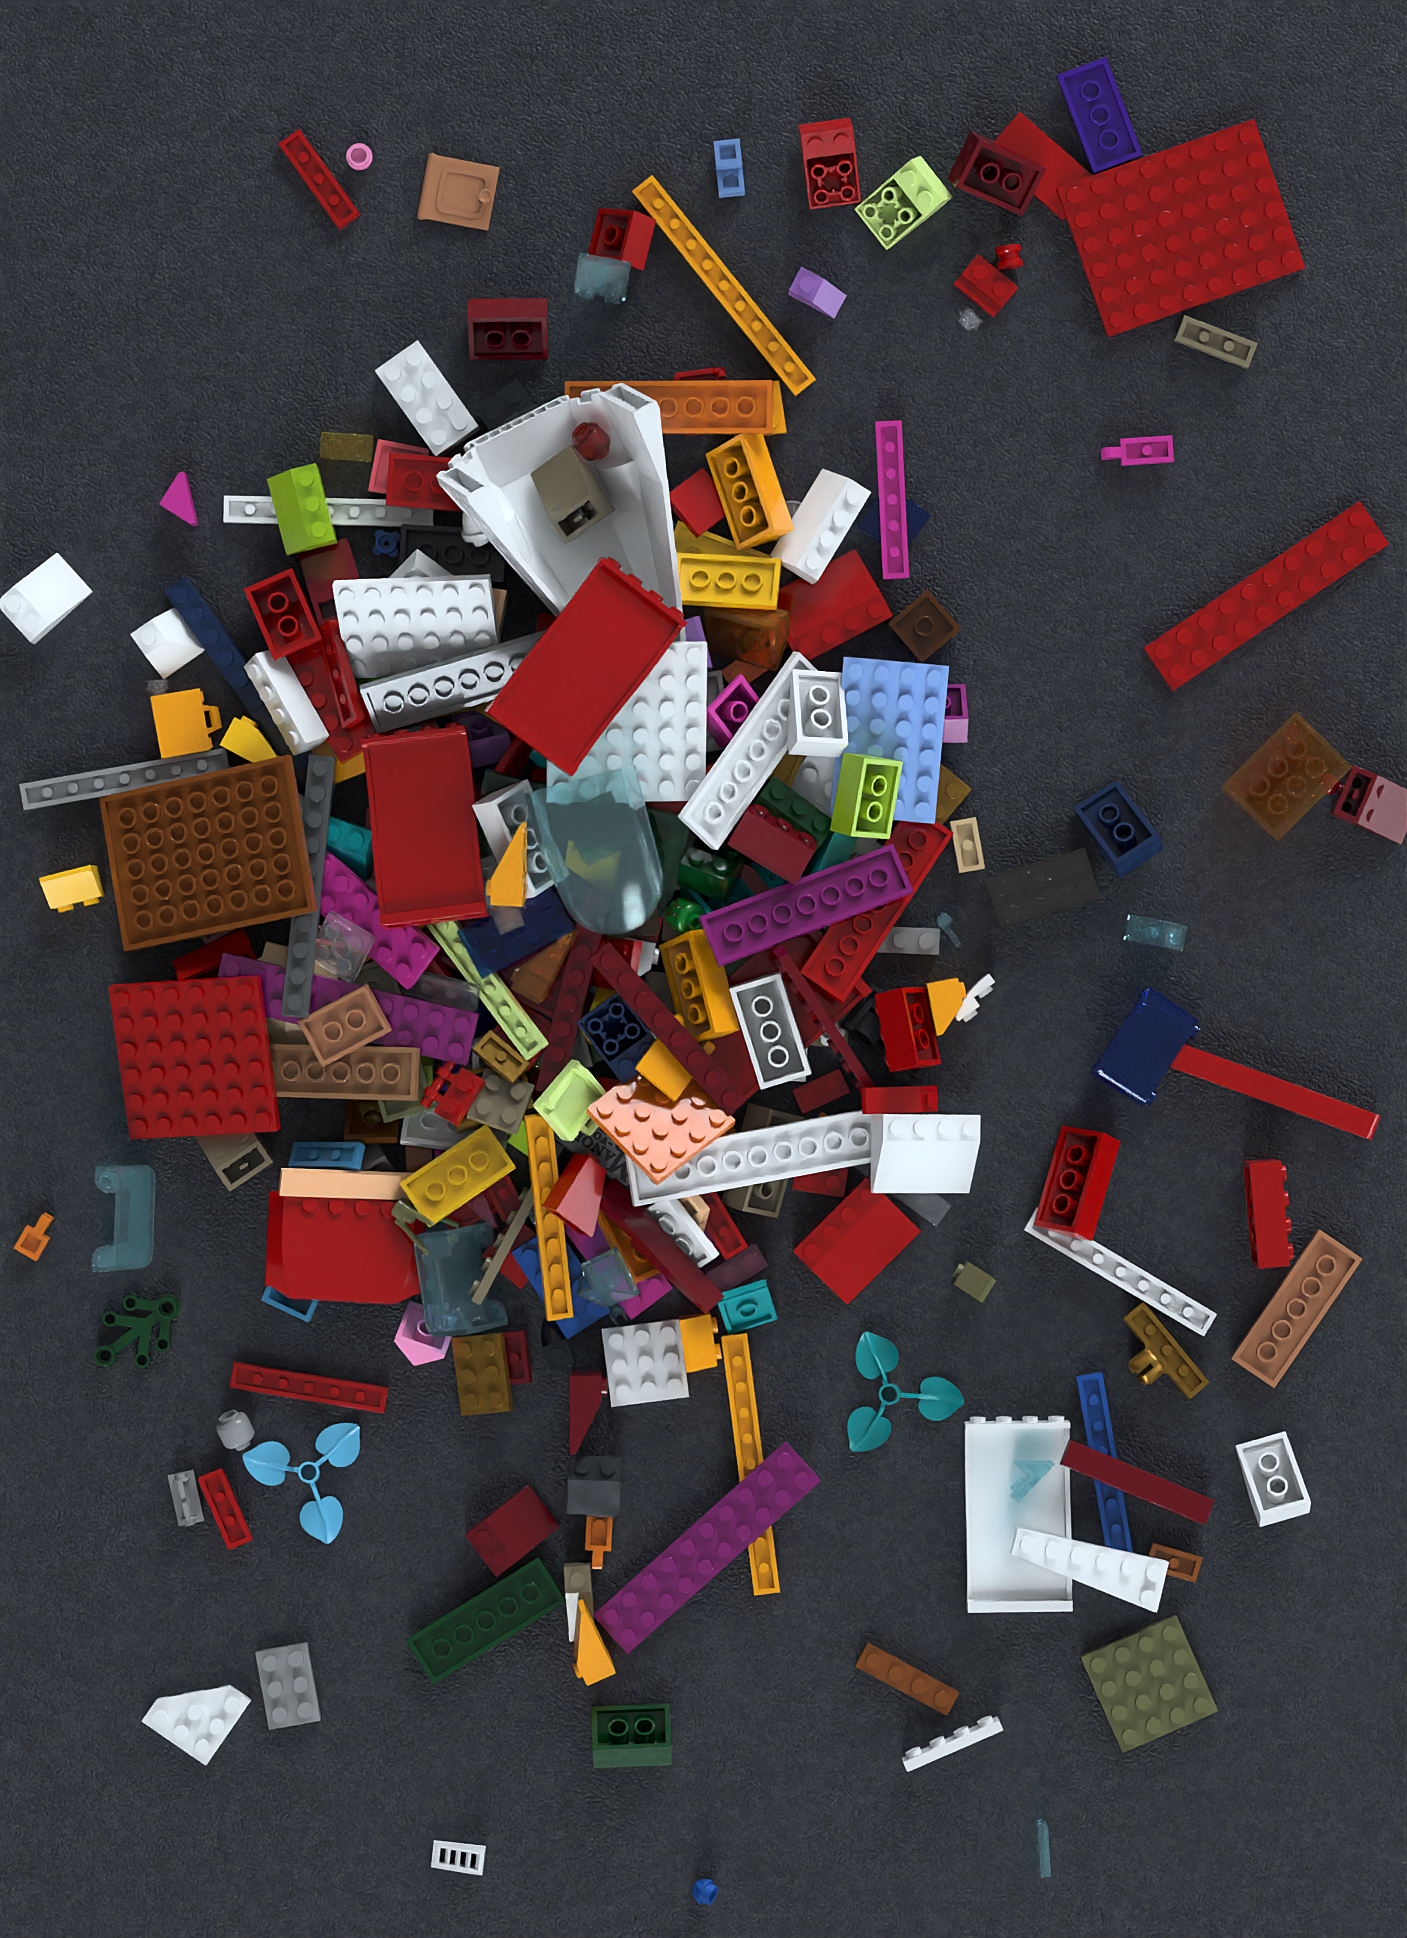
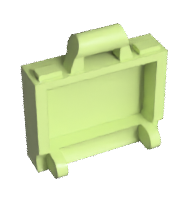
M571 1060L537 1099L533 1107L561 1140L573 1141L579 1134V1131L591 1136L599 1127L592 1119L585 1126L586 1122L590 1119L586 1114V1109L607 1092L589 1070L580 1064L579 1060Z

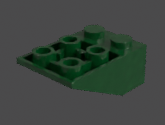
M733 829L718 850L711 849L701 838L696 836L680 862L677 885L726 902L748 858L727 845Z

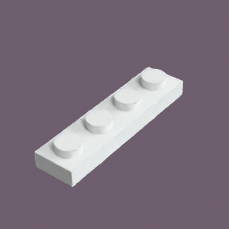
M991 1715L977 1721L978 1725L968 1728V1726L958 1728L953 1732V1736L944 1739V1736L935 1738L929 1742L930 1746L923 1749L915 1747L905 1753L906 1756L902 1757L907 1772L1003 1731L998 1716L994 1718Z

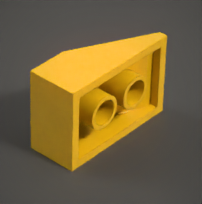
M242 716L241 720L234 717L220 743L222 747L252 763L280 757L265 734L257 729L259 725L245 716Z

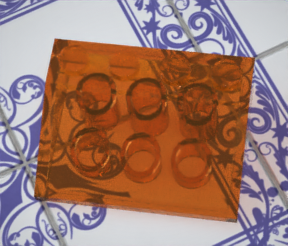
M1296 711L1219 788L1276 841H1279L1352 766Z

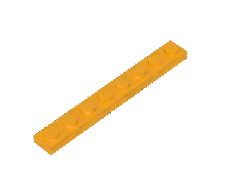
M540 1114L524 1116L545 1315L547 1321L571 1318L574 1316L564 1223L542 1206L559 1179L554 1130Z

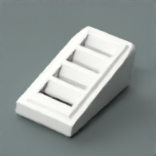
M434 1840L431 1867L482 1875L486 1846ZM441 1848L446 1849L444 1862L439 1861ZM451 1850L456 1851L455 1863H450ZM461 1852H466L465 1864H460ZM471 1853L477 1854L475 1865H470Z

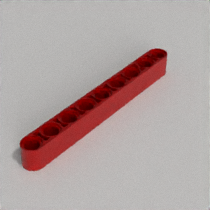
M1162 1037L1154 1062L1369 1140L1373 1139L1381 1117L1378 1114Z

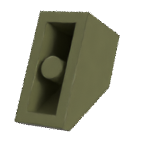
M967 1260L963 1265L959 1263L952 1273V1277L955 1278L952 1283L981 1303H983L996 1282L991 1275Z

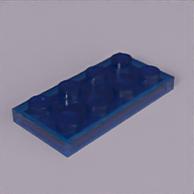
M550 886L537 896L527 898L522 907L506 906L490 914L488 917H484L457 931V935L482 980L575 932V928L553 887Z

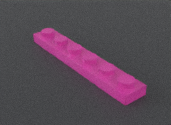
M902 420L875 422L883 580L908 579L909 563Z

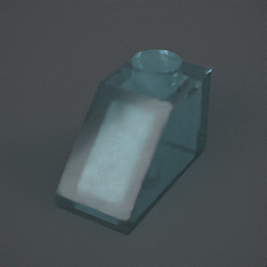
M1128 914L1123 940L1183 952L1188 926Z

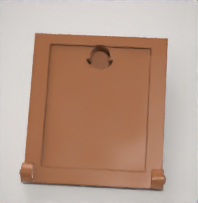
M429 153L417 218L488 231L500 167Z

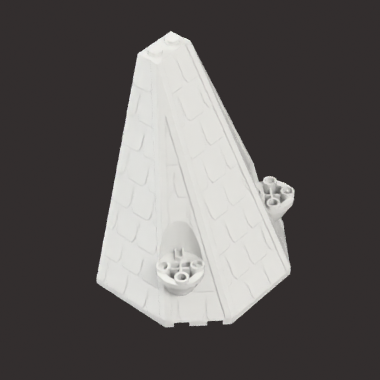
M623 383L614 384L612 389L606 392H601L599 388L583 391L580 394L582 397L580 399L578 397L569 399L568 395L558 397L468 442L463 447L466 453L462 457L460 454L455 455L448 463L450 470L446 472L440 471L436 475L440 486L463 511V530L461 532L463 540L469 543L473 542L475 547L482 546L490 541L555 617L562 611L601 557L605 559L611 557L622 566L619 570L627 576L629 573L635 575L643 582L641 584L642 588L648 592L652 589L663 597L662 603L669 609L671 606H674L683 613L660 408L657 401ZM571 444L616 510L578 538L565 544L551 524L530 474ZM685 627L682 628L673 642H686Z

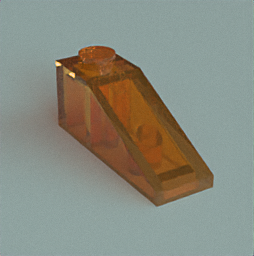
M573 929L522 967L518 966L511 977V980L514 981L511 990L537 1004L541 1003L545 999L579 931Z

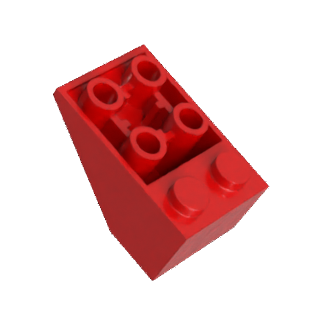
M850 118L798 125L809 209L860 203L861 195L854 132Z

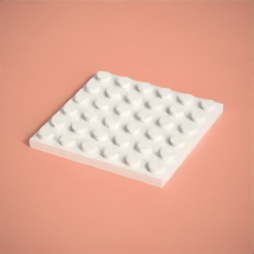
M672 642L646 679L601 734L572 777L566 775L546 759V801H689L706 777L707 642Z

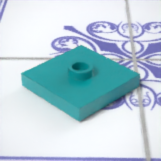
M765 1279L722 1292L724 1297L718 1303L728 1335L778 1319Z

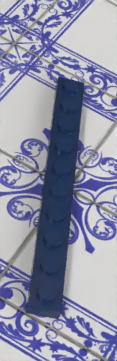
M187 576L182 577L165 590V594L279 755H292L295 777L305 790L309 755L314 754L310 750L293 755L279 728L274 723L266 705L261 700L253 682L247 675L244 666L248 661Z

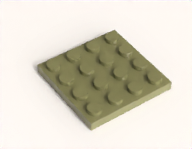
M1176 1614L1080 1656L1122 1753L1218 1712Z

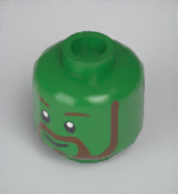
M681 897L670 903L665 918L667 924L680 934H684L689 931L699 930L702 927L699 917L705 914L699 904L688 898Z

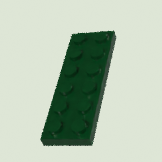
M538 1556L406 1638V1642L431 1682L435 1684L565 1603L566 1598Z

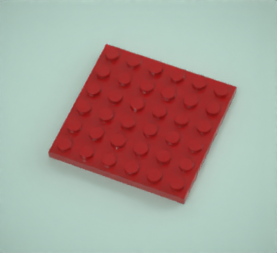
M260 975L112 984L108 987L130 1139L274 1132L281 1129Z

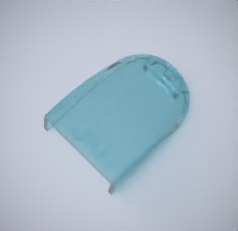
M635 765L524 793L542 857L559 896L571 917L586 929L607 935L631 931L647 921L661 899L663 874Z

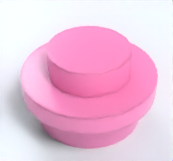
M354 144L346 153L348 164L355 170H364L372 162V152L365 144Z

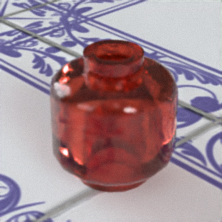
M583 422L574 429L572 433V446L585 460H601L609 453L611 438L597 423Z

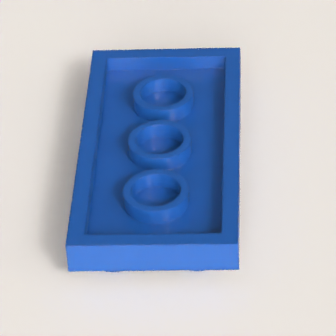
M537 1235L513 1249L511 1253L544 1303ZM565 1239L574 1317L555 1321L565 1337L569 1339L610 1313L611 1309Z

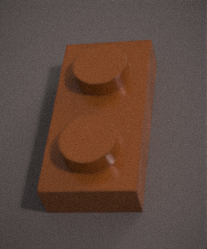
M1151 1542L1148 1553L1149 1557L1169 1562L1167 1575L1196 1583L1203 1559L1202 1556Z

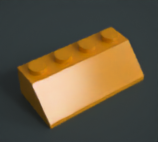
M741 433L705 454L737 551L775 541L794 530L763 434Z
M703 929L686 932L659 945L676 1014L683 1017L684 1022L682 1025L698 1043L740 1030L738 1017L729 990L725 966L718 967Z

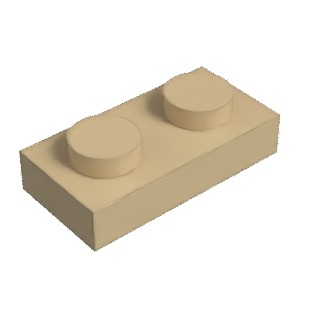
M976 817L951 821L950 828L951 832L954 833L952 839L958 872L963 873L985 869Z

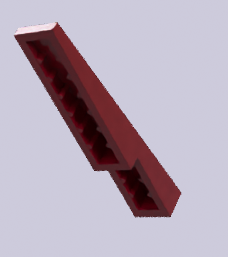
M616 1179L602 1191L599 1209L631 1238L629 1244L702 1312L707 1314L723 1299L724 1295L653 1218L641 1206H633L631 1195Z
M1068 1440L1060 1461L1062 1466L1198 1524L1206 1525L1215 1501L1072 1440Z

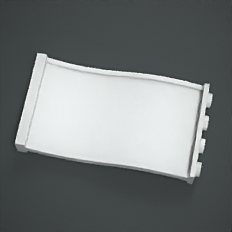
M1009 1416L996 1417V1421H986V1417H970V1421H964L967 1557L966 1609L968 1613L1073 1611L1071 1578L1010 1553L1016 1527L1072 1539L1070 1469L1060 1465L1068 1440H1070V1422L1064 1420V1416H1048V1420H1038L1037 1416H1023L1022 1421H1012V1417Z

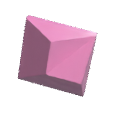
M409 1300L394 1342L413 1366L443 1359L446 1356L459 1317Z

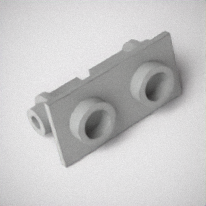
M194 1470L168 1475L178 1525L191 1526L197 1522L205 1521Z

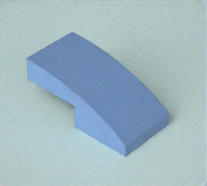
M740 139L713 141L719 198L744 196L745 188Z

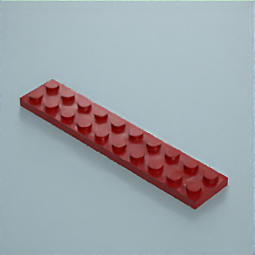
M1359 501L1143 649L1171 691H1174L1389 543Z

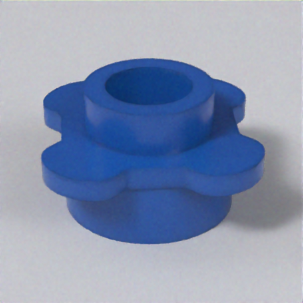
M376 531L375 546H373L374 554H387L392 558L398 555L397 543L400 541V535L397 532ZM385 541L389 542L388 546L384 545Z

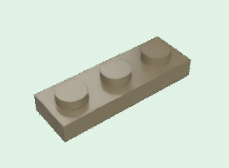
M1186 315L1183 316L1174 340L1245 369H1248L1258 344Z

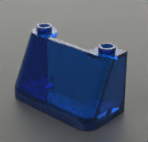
M1149 985L1144 987L1138 996V1002L1133 1005L1132 1010L1106 1050L1102 1053V1058L1094 1064L1089 1074L1140 1107H1143L1145 1104L1151 1105L1158 1094L1155 1088L1188 1038L1194 1039L1201 1028L1197 1025L1199 1019Z

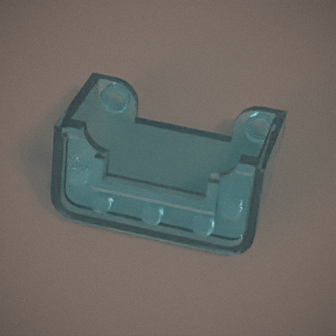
M102 1163L96 1165L95 1184L98 1189L106 1193H115L114 1242L112 1245L101 1246L95 1250L92 1256V1272L144 1268L150 1264L153 1257L155 1172L151 1167L144 1164Z
M492 1221L435 1230L417 1235L418 1239L429 1251V1254L425 1255L414 1243L425 1323L428 1332L433 1337L467 1335L508 1324L506 1310L502 1302L495 1299L489 1300L487 1293L481 1305L470 1301L472 1295L468 1293L474 1280L480 1281L484 1274L480 1270L483 1265L481 1249L490 1247L493 1244L494 1231Z

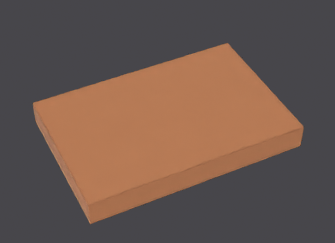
M368 984L309 1014V1019L302 1018L297 1021L322 1068L392 1031Z

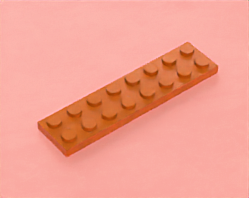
M772 380L565 381V395H568L569 399L577 397L580 399L582 398L581 392L597 388L601 392H606L612 389L614 384L623 383L657 401L660 408L662 435L773 434Z

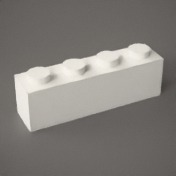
M270 650L255 654L244 668L293 755L318 748L330 735L286 657L274 661Z

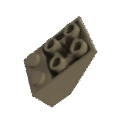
M571 444L530 474L549 520L565 544L578 538L616 510Z
M257 1132L195 1136L229 1192L276 1161Z

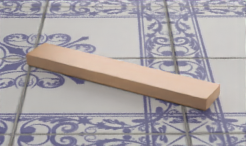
M281 1168L278 1193L279 1196L400 1200L404 1197L410 1200L399 1183L414 1173Z

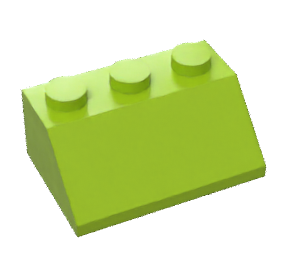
M316 463L290 469L267 479L287 556L338 543L319 468Z
M843 753L830 830L852 837L890 839L903 761L864 754Z

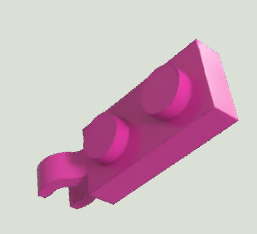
M1172 435L1119 439V447H1105L1101 449V460L1120 458L1121 466L1173 463Z

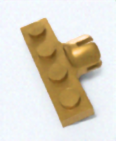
M1140 1302L1122 1318L1143 1346L1142 1351L1133 1357L1128 1364L1132 1374L1135 1371L1137 1373L1141 1372L1136 1378L1142 1384H1152L1162 1374H1167L1187 1399H1191L1210 1383L1144 1302Z

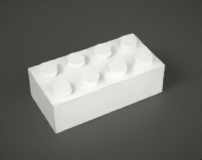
M418 340L375 370L434 456L442 457L480 430L473 417Z
M777 971L731 985L729 990L760 1089L810 1075L812 1070L781 972Z

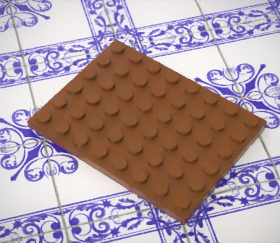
M284 755L99 797L124 951L130 952L318 911L292 755Z

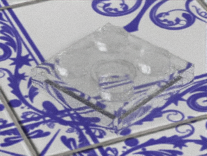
M331 911L328 913L318 933L315 963L347 983H354L376 937Z

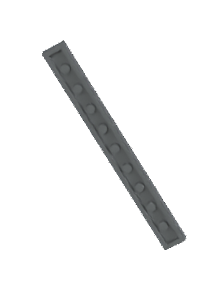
M309 755L302 820L318 911L291 918L281 1015L284 1017L309 1019L337 760L335 757Z

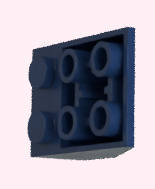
M617 992L576 1021L622 1084L639 1073L635 1067L655 1038Z

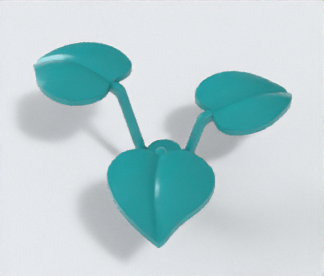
M864 1332L856 1348V1365L859 1372L867 1379H875L881 1375L883 1386L879 1390V1399L882 1403L877 1413L871 1407H861L852 1412L847 1423L850 1450L855 1452L869 1451L879 1447L888 1439L891 1433V1423L888 1419L881 1417L886 1405L896 1404L900 1398L920 1399L918 1407L921 1414L933 1421L948 1418L964 1404V1398L955 1385L940 1377H930L923 1380L920 1385L921 1394L901 1393L897 1385L888 1383L885 1372H890L897 1366L899 1359L897 1348L884 1337Z

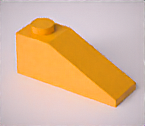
M527 822L520 824L491 880L487 881L486 894L491 896V905L522 907L527 899Z
M581 1599L577 1604L574 1642L576 1663L572 1665L577 1677H583L588 1686L616 1674L610 1654L583 1599Z

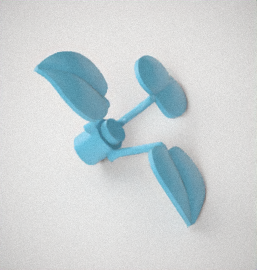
M339 1423L324 1429L319 1434L315 1444L316 1449L324 1456L315 1463L304 1462L299 1468L287 1466L290 1461L289 1452L284 1445L278 1442H265L244 1453L243 1461L247 1470L262 1484L269 1486L281 1484L285 1479V1471L297 1472L303 1482L309 1483L316 1501L307 1502L300 1512L301 1525L308 1534L326 1544L331 1543L335 1539L343 1522L342 1506L333 1496H327L321 1500L315 1482L320 1476L319 1466L327 1459L336 1467H345L355 1461L360 1450V1427L357 1424Z

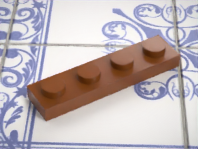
M868 1642L855 1663V1667L946 1716L959 1695L958 1690Z

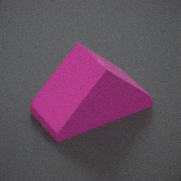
M179 472L159 504L190 525L198 526L188 476L185 472Z

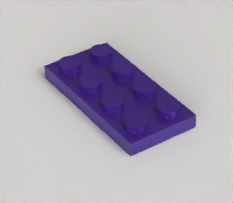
M1106 57L1057 75V81L1093 175L1142 157L1141 148Z

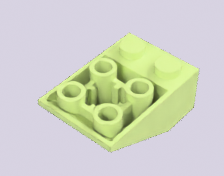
M919 156L907 162L858 205L855 211L884 248L888 250L933 215L953 196L924 159Z

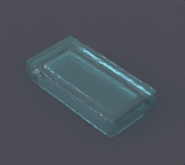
M1036 1820L1038 1869L1040 1877L1045 1878L1051 1876L1048 1825L1045 1820Z

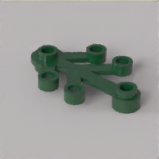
M136 1295L126 1296L123 1300V1306L126 1310L133 1311L138 1308L154 1311L146 1318L118 1315L112 1310L104 1313L102 1322L105 1326L120 1325L133 1328L110 1346L102 1345L97 1348L94 1353L95 1362L102 1367L111 1365L116 1359V1354L140 1336L138 1354L134 1358V1363L139 1368L147 1367L151 1362V1357L148 1354L151 1329L159 1320L160 1332L159 1338L155 1341V1348L159 1352L169 1350L171 1347V1340L169 1338L171 1320L176 1318L181 1310L179 1300L173 1295H162L156 1301L139 1299ZM128 1298L135 1300L136 1305L131 1308L127 1305ZM164 1303L172 1305L171 1312L164 1311ZM108 1314L114 1315V1323H108L106 1321V1316ZM165 1339L168 1343L167 1348H160L159 1340ZM106 1350L110 1353L109 1360L102 1358V1351ZM140 1355H144L147 1358L146 1364L142 1365L138 1362Z

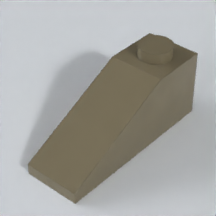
M590 1561L564 1563L565 1596L570 1642L575 1641L577 1604L579 1600L583 1599L594 1621Z

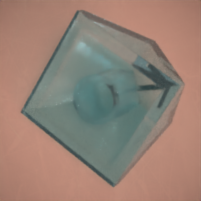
M617 1247L581 1262L576 1295L607 1308L640 1294Z

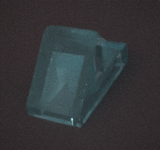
M1051 1460L1012 1461L1027 1477L1023 1479L1020 1476L1010 1487L1013 1490L1010 1496L1016 1502H1019L1055 1464Z

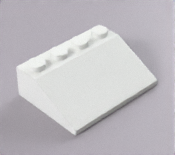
M871 1114V1193H969L980 1144V1115Z

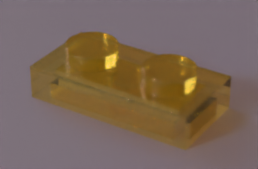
M321 432L320 459L373 462L374 435Z

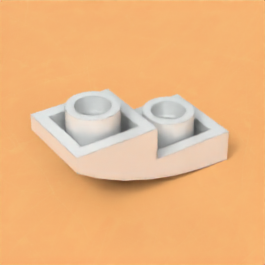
M990 974L982 977L967 992L966 998L962 999L963 1005L955 1015L957 1021L963 1019L967 1022L978 1014L975 1009L980 1005L974 997L978 995L982 998L993 990L991 985L995 981Z

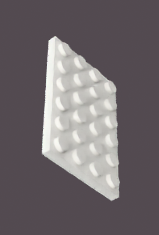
M490 574L334 580L332 587L341 639L344 641L354 678L389 677L500 644Z

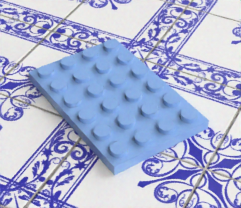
M844 657L841 688L845 693L848 745L843 753L864 754L903 761L893 820L935 824L949 666ZM843 753L839 758L835 757L830 814H833Z

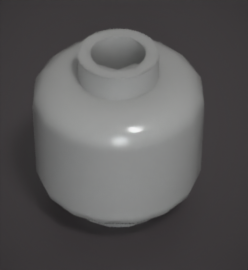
M231 1410L219 1417L216 1431L226 1448H236L239 1451L250 1445V1440L253 1438L255 1431L245 1413Z

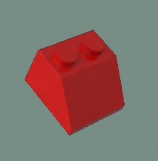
M599 208L586 259L624 269L644 270L656 219L634 210Z

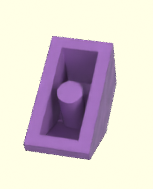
M803 267L800 268L788 293L793 298L835 319L847 296L825 279Z

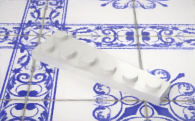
M1018 1527L1015 1529L1010 1551L1012 1555L1153 1612L1158 1610L1169 1564L1167 1560Z

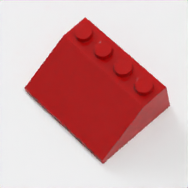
M855 549L829 562L819 580L813 585L803 578H799L780 588L777 610H769L791 652H800L809 662L893 617L881 592Z
M865 1176L792 1251L848 1305L921 1231L884 1193H871V1180Z

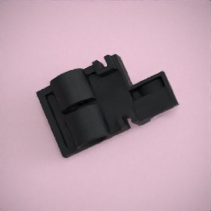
M872 983L870 986L872 992L855 1005L841 1026L881 1056H884L886 1050L884 1041L880 1036L881 1025L879 1015L875 1011L876 1000L874 994L889 990L884 989L882 991ZM923 1068L906 1070L905 1072L916 1078Z

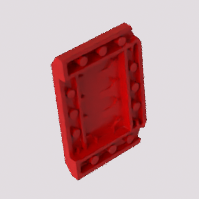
M278 1191L268 1193L264 1285L274 1288L289 1299L395 1305L422 1292L424 1253L405 1231L395 1224L397 1218L391 1212L399 1200L279 1196ZM417 1218L412 1224L407 1222L406 1225L424 1244L425 1223Z

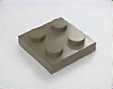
M485 1068L481 1078L486 1083L472 1103L467 1118L517 1136L535 1085L519 1079L511 1085L496 1071Z

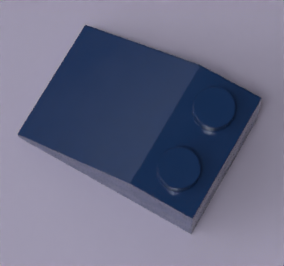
M1117 780L1073 808L1098 849L1119 878L1163 850L1160 836Z

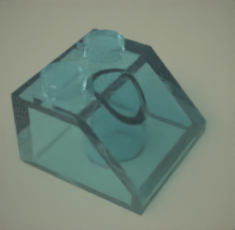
M579 252L574 291L579 292V297L594 299L595 295L605 297V302L620 304V300L626 301L632 272L631 262Z

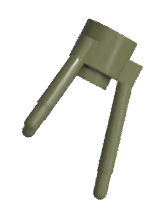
M402 1197L395 1204L391 1212L397 1218L395 1224L405 1231L425 1255H428L429 1251L406 1223L412 1224L416 1218L429 1226H433L434 1223L420 1214L411 1201ZM447 1217L440 1220L454 1227L459 1226L458 1222Z

